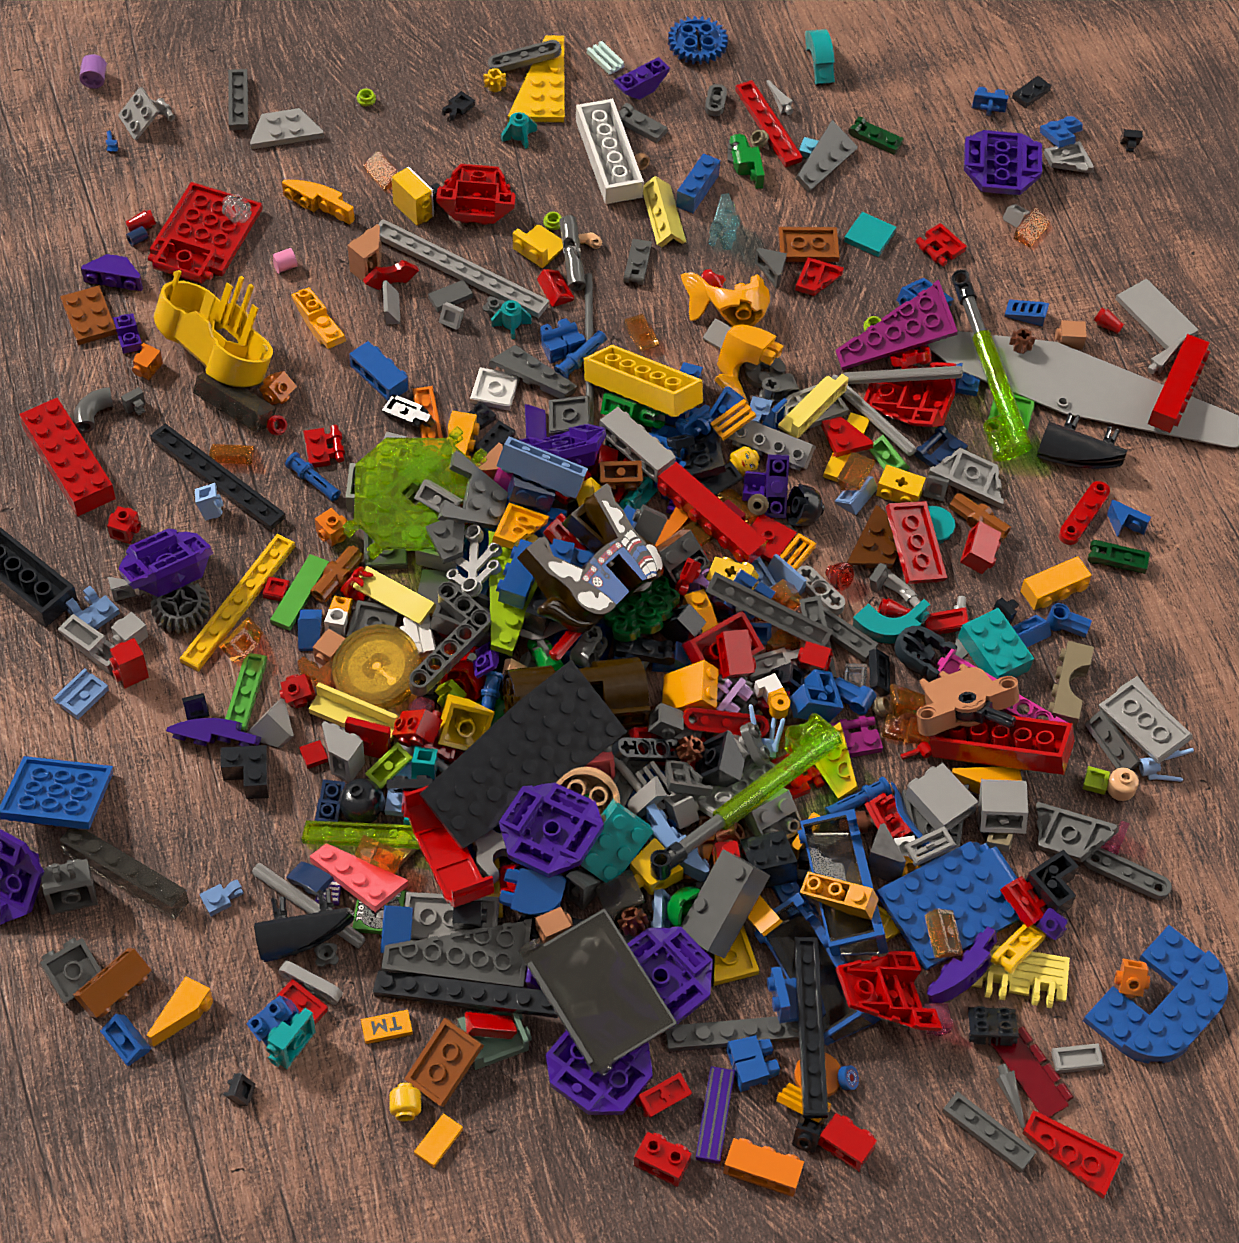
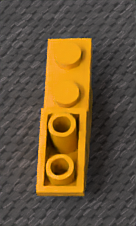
M282 181L283 196L300 204L303 208L309 209L312 212L320 208L322 211L328 212L338 220L344 221L349 225L355 220L354 207L343 201V193L308 181Z
M309 287L291 294L298 311L320 345L324 344L329 349L346 342L343 332L329 317L326 307Z

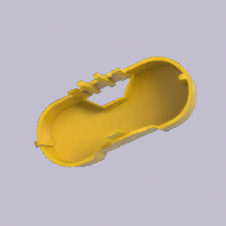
M174 271L173 281L166 283L161 289L154 312V322L161 334L166 339L180 344L206 367V374L213 379L236 387H252L260 384L265 378L273 355V349L270 343L252 328L259 308L252 304L249 314L246 312L254 286L252 284L248 285L242 306L240 307L237 304V300L245 279L243 276H239L231 302L228 303L233 286L228 282L225 285L222 298L219 300L202 286L179 281L181 271ZM224 328L237 339L238 343L227 341L216 330Z

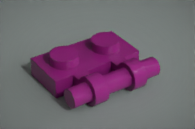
M858 716L854 720L840 719L836 723H830V728L839 722L841 723L850 757L882 752L883 746L878 730H868V726L875 725L874 716ZM859 728L860 732L849 733L848 729Z

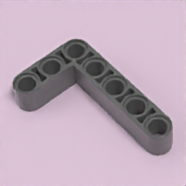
M447 581L439 585L437 600L438 604L461 624L410 674V691L416 696L427 694L490 630V614L452 582ZM450 593L452 596L444 597L443 594ZM460 607L469 608L467 611L459 610ZM482 620L485 624L478 625L475 622ZM462 635L470 636L467 640H463L460 637ZM447 650L455 651L452 655H448L445 652ZM432 665L440 666L438 670H432L430 667ZM417 680H422L425 683L423 685H417L414 682Z

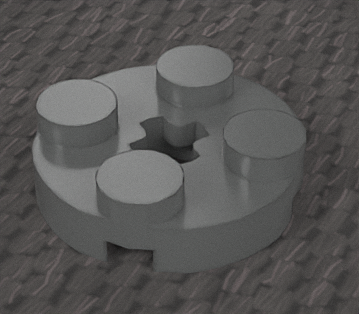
M776 357L770 366L763 362L759 365L746 362L745 377L752 386L761 388L765 378L785 374L786 366L780 358ZM761 369H768L769 372H761Z

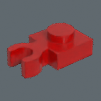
M689 557L680 573V580L674 587L682 596L686 595L689 584L693 583L701 572V563Z

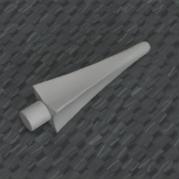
M767 80V85L775 98L780 114L786 112L787 115H791L793 113L791 107L793 100L783 94L770 80Z
M1181 337L1169 348L1151 358L1152 364L1149 365L1148 372L1154 374L1158 371L1160 374L1170 358L1184 342L1185 337Z

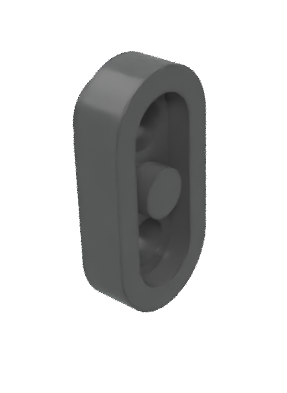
M713 84L709 87L705 103V112L708 115L719 116L723 113L727 96L725 86Z
M751 722L742 725L740 732L754 763L758 767L769 763L770 751L760 738L761 731L759 727Z

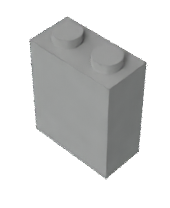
M943 763L937 767L929 768L921 778L913 779L907 786L908 789L905 796L935 830L945 826L947 831H949L974 814L978 805L977 799Z

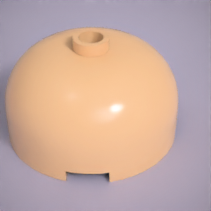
M592 767L575 768L557 781V784L583 796L589 793V799L596 802L600 816L613 799L620 804V795L616 784L606 773Z

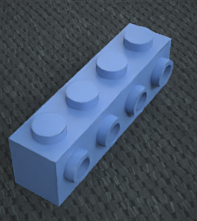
M508 437L496 465L506 473L517 474L526 481H534L546 489H553L565 497L573 498L577 497L588 470L586 467L512 437Z

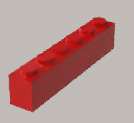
M1190 334L1186 335L1152 410L1148 425L1171 433L1173 426L1178 427L1182 415L1179 413L1184 414L1188 404L1185 399L1190 400L1194 390L1191 387L1195 388L1199 376H1196V374L1201 375L1205 365L1202 361L1206 363L1211 352L1207 350L1210 342Z
M675 462L658 476L657 488L659 492L669 497L674 505L686 512L693 522H697L702 526L703 530L708 535H712L722 548H727L737 561L751 564L765 553L767 540L679 463Z

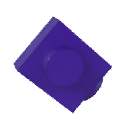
M745 472L742 501L748 502L754 494L764 495L765 473Z
M1049 908L1036 927L1046 933V937L1057 940L1067 930L1065 926L1068 920L1052 908Z

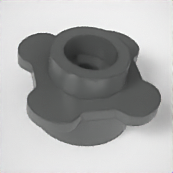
M490 296L487 298L488 302L483 305V311L487 312L490 316H494L505 301Z
M323 943L314 948V952L317 954L315 963L318 967H323L325 964L336 965L339 962V958L336 956L337 945L334 943Z

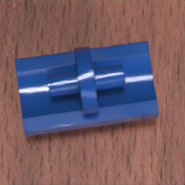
M978 87L974 93L972 108L987 110L986 116H990L991 111L1005 112L1009 95H1006L1005 90L1002 89L995 90V93H989L986 87Z
M703 405L700 409L694 407L690 410L687 419L680 418L675 422L677 431L694 436V438L700 433L708 434L711 431L710 423L713 421L709 413L710 407L708 405Z

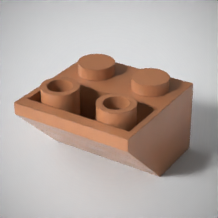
M378 224L366 230L364 234L348 244L350 272L363 283V279L376 266L381 267V235Z

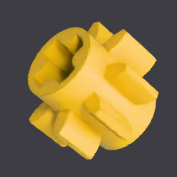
M490 69L488 74H484V87H488L491 92L501 91L502 87H506V74L502 73L499 69Z

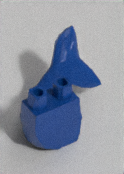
M507 869L504 881L516 884L514 893L501 890L498 902L524 914L541 916L560 907L566 878L560 874L548 878L531 869Z

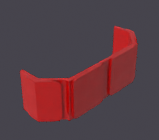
M426 787L405 793L404 803L413 834L447 904L450 903L451 906L457 907L494 894L492 875L482 878L468 848L461 849L420 797L419 794Z

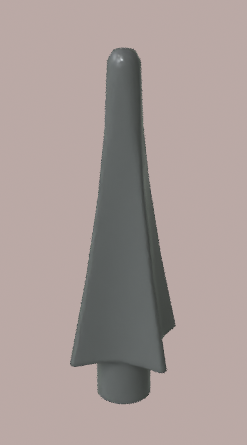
M1006 1064L997 1067L999 1077L996 1081L1012 1106L1021 1128L1024 1129L1026 1122L1019 1099L1015 1071L1009 1072Z

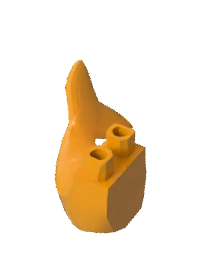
M681 274L682 282L690 296V321L699 319L711 301L731 326L748 325L753 327L764 317L770 303L769 289L764 285V280L759 275L751 277V283L747 285L739 283L735 285V290H729L709 285L698 274Z
M748 325L733 326L725 336L718 357L717 366L722 374L716 376L715 382L723 390L726 386L731 387L748 404L739 382L741 365L745 362L755 365L763 362L770 366L774 362L775 357L779 358L781 356L784 345L775 342L776 336L761 328Z

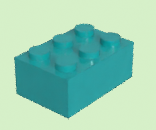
M999 608L973 619L961 627L958 639L978 668L999 679L1005 676L1016 678L1030 670L1034 657Z
M614 799L601 814L604 829L581 864L582 867L611 887L614 886L654 832L648 823Z

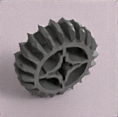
M191 582L160 597L154 595L152 597L153 600L150 605L156 624H160L162 630L167 628L169 633L176 630V633L179 635L181 630H184L188 634L190 628L196 630L197 624L203 626V619H208L210 600L204 588H201L199 583L193 584Z

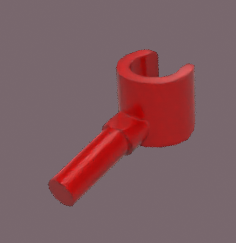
M921 742L916 749L900 754L901 759L903 760L921 754L923 758H928L932 755L931 746L927 742Z

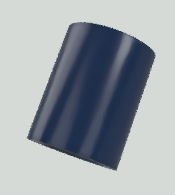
M143 226L126 234V238L132 247L149 238Z

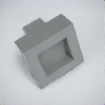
M448 302L444 303L439 322L453 329L460 328L464 309Z

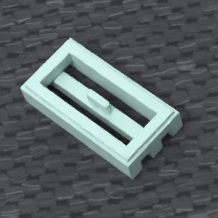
M602 41L599 42L598 46L596 44L593 45L592 49L590 47L587 48V54L609 75L624 67V61Z

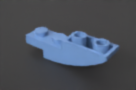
M655 803L646 807L645 818L654 831L649 838L650 841L656 838L664 848H667L673 842H680L686 837L684 835L679 838L675 828L670 827L667 823L663 810H659ZM698 848L688 854L687 859L680 863V865L683 867L684 874L700 882H705L711 869L707 860L700 857Z

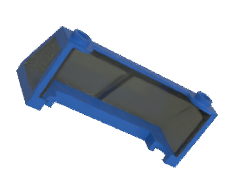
M854 809L800 821L802 829L797 830L800 844L805 843L812 873L873 888ZM819 902L826 934H822L824 948H830L831 956L888 953L886 936L878 905L875 908L872 919L869 920L847 914Z
M797 893L773 909L782 923L766 936H763L757 929L754 934L761 944L765 942L769 946L787 979L796 978L794 937H818L821 995L826 1010L823 1017L824 1044L830 1045L881 1020L879 1017L848 1007L836 971L837 966L847 964L848 962L844 955L831 956L830 948H824L822 934H826L823 919L815 905L803 895Z

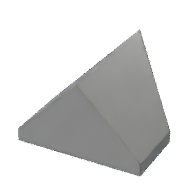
M280 698L247 733L262 737L260 743L282 748L294 737L285 700Z

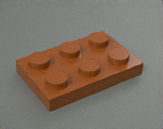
M837 227L778 228L779 252L787 253L786 262H806L808 257L823 262H839Z
M99 285L60 296L77 345L117 334Z
M444 1018L404 1079L438 1105L444 1107L484 1045L449 1019Z

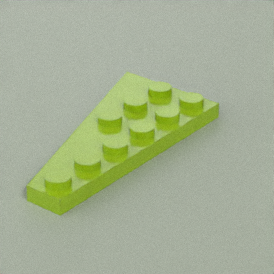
M489 530L488 546L493 543L492 540L495 532ZM501 547L503 550L501 555L491 557L489 560H497L502 567L498 574H491L489 576L491 650L512 656L523 627L525 611L538 585L535 580L523 609L498 601L499 592H496L500 579L504 580L505 575H503L506 563H511L512 561L510 558L512 549Z

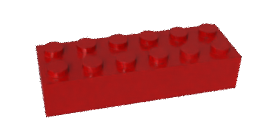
M54 398L19 414L23 430L77 517L116 499L111 481L58 398Z
M1014 716L1016 718L1015 726L1008 728L986 719L983 724L980 723L971 727L959 725L932 735L929 741L932 757L1064 775L1075 742L1073 723Z

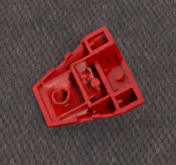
M460 164L451 173V178L444 181L443 187L440 186L437 189L436 202L455 221L462 223L478 222L487 225L489 223L494 224L515 208L516 195L510 191V185L506 184L505 176L499 167Z
M934 362L930 363L929 367L923 368L956 366V363ZM956 379L869 383L863 399L877 412L913 426H943L955 396Z
M891 951L882 957L876 955L867 961L862 962L858 960L837 966L836 971L849 1008L918 1030H942L936 1009L922 1007L914 985V981L921 972L915 952Z

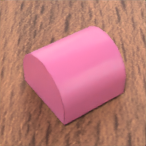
M292 248L273 254V266L277 273L297 267V260Z

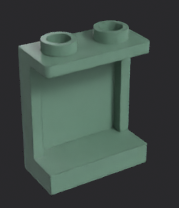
M501 1011L489 1013L511 1016L517 1028V1033L512 1039L472 1036L484 1045L473 1062L475 1070L529 1050V1041L532 1038L528 1027L523 1028L520 1021L523 1020L522 1014ZM464 1016L458 1019V1027L466 1032Z

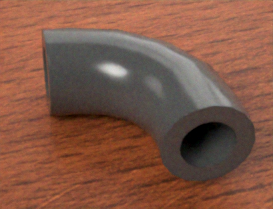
M110 387L92 391L79 401L74 410L73 423L80 433L92 431L95 428V415L102 409L113 407Z

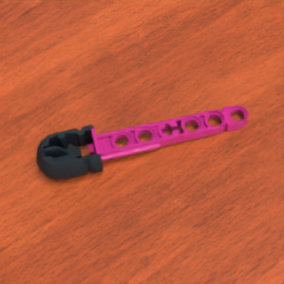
M922 626L905 628L897 637L894 645L895 653L900 662L918 674L926 675L930 681L941 678L939 676L941 671H945L947 674L960 671L959 666L961 664H965L969 668L976 667L956 655L957 645L950 641L945 642L943 637ZM932 647L939 650L940 653L947 655L946 658L941 657L937 663L940 666L938 670L932 667L931 664L923 662L924 660L931 661L936 652L932 650ZM986 673L992 681L996 680L995 677ZM1020 694L1019 702L1013 706V709L1010 707L1002 709L1012 716L1035 719L1038 716H1046L1050 721L1066 722L1057 716L1054 718L1049 711ZM1021 704L1029 707V712L1025 715L1019 714L1017 711V707Z

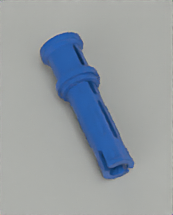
M598 330L576 352L568 354L560 365L554 366L555 372L568 379L575 369L578 370L581 367L585 357L590 356L601 344L607 341L606 335Z
M298 452L292 453L287 458L285 467L294 470L300 479L309 481L332 502L338 499L341 491L314 470L313 465L310 462H305Z
M490 671L485 674L484 689H481V696L483 697L481 705L494 711L496 700L501 695L499 689L503 674Z
M880 777L879 781L869 786H862L861 791L825 807V813L828 815L856 809L883 793L889 796L892 794L891 787L886 778Z

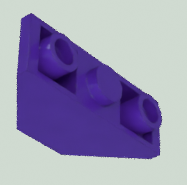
M657 57L615 79L614 84L624 94L640 100L657 89L670 71V67Z
M106 254L81 267L84 282L128 290L142 291L143 289L141 276L127 257Z
M768 454L765 497L769 501V508L765 515L770 518H786L789 455Z

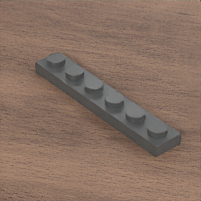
M717 572L714 573L706 589V592L804 641L826 646L833 632L832 629Z
M778 1016L676 1025L665 1031L668 1052L727 1047L728 1041L756 1036L757 1040L770 1039L771 1043L799 1041L798 1021L779 1023Z

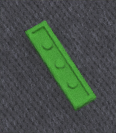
M309 554L270 619L271 624L291 631L300 616V610L304 609L311 597L310 590L323 576L324 569L329 561Z
M246 652L225 718L243 723L241 732L246 733L268 661L265 655Z

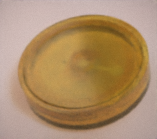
M385 624L370 625L353 632L341 643L333 659L332 675L339 691L384 710H390L405 702L413 694L410 691V674L422 663V658L412 638L403 630ZM417 680L414 683L419 685L420 680Z

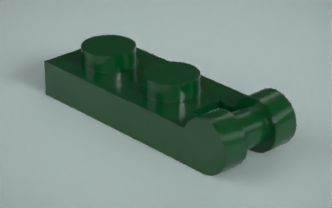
M857 117L854 122L855 125H852L848 130L850 136L893 155L897 153L904 141L903 137L868 123L863 117Z
M1100 540L1091 541V552L1087 558L1089 563H1101L1146 574L1150 552Z

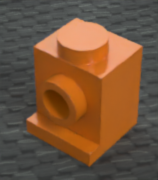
M143 343L141 345L142 351L134 357L132 372L138 377L150 380L163 364L160 350Z

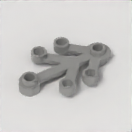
M476 524L468 526L464 532L465 537L470 542L469 562L463 557L450 561L451 565H458L467 571L468 578L461 576L456 568L450 569L446 574L450 582L458 583L462 588L461 590L471 598L481 593L483 589L482 583L491 574L496 575L502 569L497 560L489 561L491 557L501 555L503 550L499 544L491 543L488 549L479 557V543L483 540L484 533L479 525ZM488 562L487 568L478 575V571Z

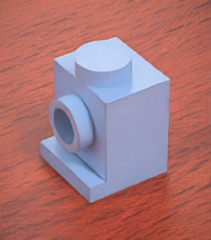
M213 483L195 489V503L205 521L220 517L223 513L221 510L223 501L220 494H217L216 484Z

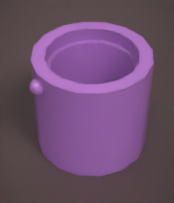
M90 54L85 56L80 66V82L89 88L101 87L105 81L106 61L98 55Z

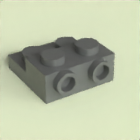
M72 938L63 944L64 949L55 953L52 950L41 957L43 961L39 963L63 1004L74 999L73 994L101 971L83 938L78 941L76 938Z

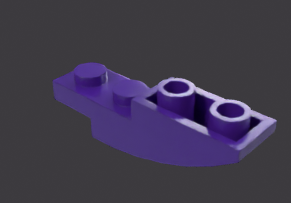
M219 718L187 720L171 725L166 730V732L173 733L172 738L185 741L186 737L193 738V743L207 746V742L215 744L216 736H218L217 740L230 743L231 739L239 741V746H259L262 738L241 732L243 723Z
M987 926L983 933L980 932L977 935L973 947L963 954L961 961L953 957L949 964L947 963L943 966L940 977L936 982H932L927 990L930 1005L937 1006L955 998L976 983L993 964L990 951L998 942L994 929Z

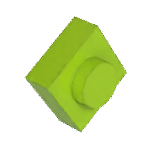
M1088 766L1083 789L1105 795L1110 772Z

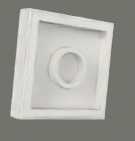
M480 367L470 397V403L477 404L483 402L488 407L510 411L520 377L515 374L511 377L502 371Z

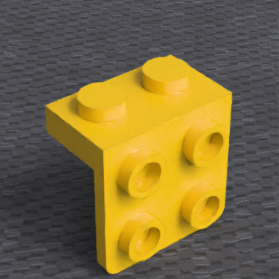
M536 225L527 234L520 229L513 232V249L541 268H544L563 251L562 239L541 225Z

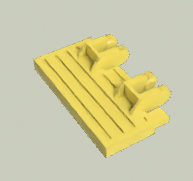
M995 945L993 947V949L990 951L991 958L995 951L1001 946ZM1031 952L1012 974L1005 971V967L1000 964L998 966L992 964L972 987L982 988L983 981H986L984 997L990 998L993 991V982L1000 983V1000H1005L1007 985H1009L1008 993L1029 996L1030 989H1033L1031 1005L1035 1006L1038 1005L1040 1000V990L1047 991L1046 1007L1052 1008L1054 993H1056L1055 1001L1066 1002L1070 958Z

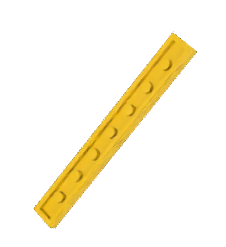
M276 534L180 657L181 663L198 672L266 586L268 577H272L296 547L295 542Z

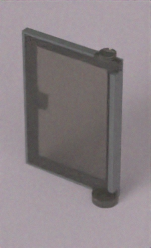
M605 908L545 944H542L540 939L537 938L528 942L519 950L524 962L593 1074L599 1072L602 1076L613 1069L612 1063L677 1025L674 1017Z

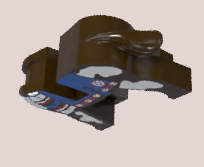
M607 483L562 522V525L595 554L583 567L580 568L555 557L545 536L539 537L517 557L535 578L538 587L547 598L538 607V615L550 618L562 624L568 630L577 633H584L593 628L622 599L644 592L651 585V582L657 580L664 571L663 560L659 550L653 543L640 536L633 529L623 509L615 501L611 487Z

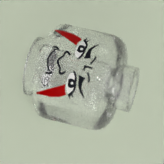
M240 194L228 195L224 198L222 213L233 223H244L251 216V204Z

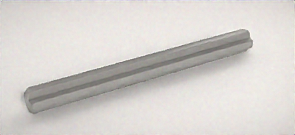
M962 366L845 372L843 374L849 378L847 384L849 385L956 379L963 377Z
M833 375L831 378L836 380L838 376ZM847 385V390L842 396L904 453L912 456L916 452V447Z
M258 863L253 868L252 872L257 878L308 914L320 911V906L317 902L263 864ZM349 925L338 933L339 936L356 948H360L365 942V937Z

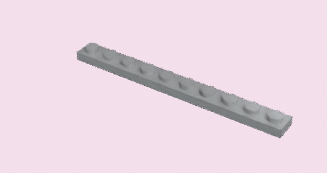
M384 219L378 224L380 226L382 242L459 280H464L466 283L505 302L509 300L517 301L529 314L537 318L549 306L548 299Z

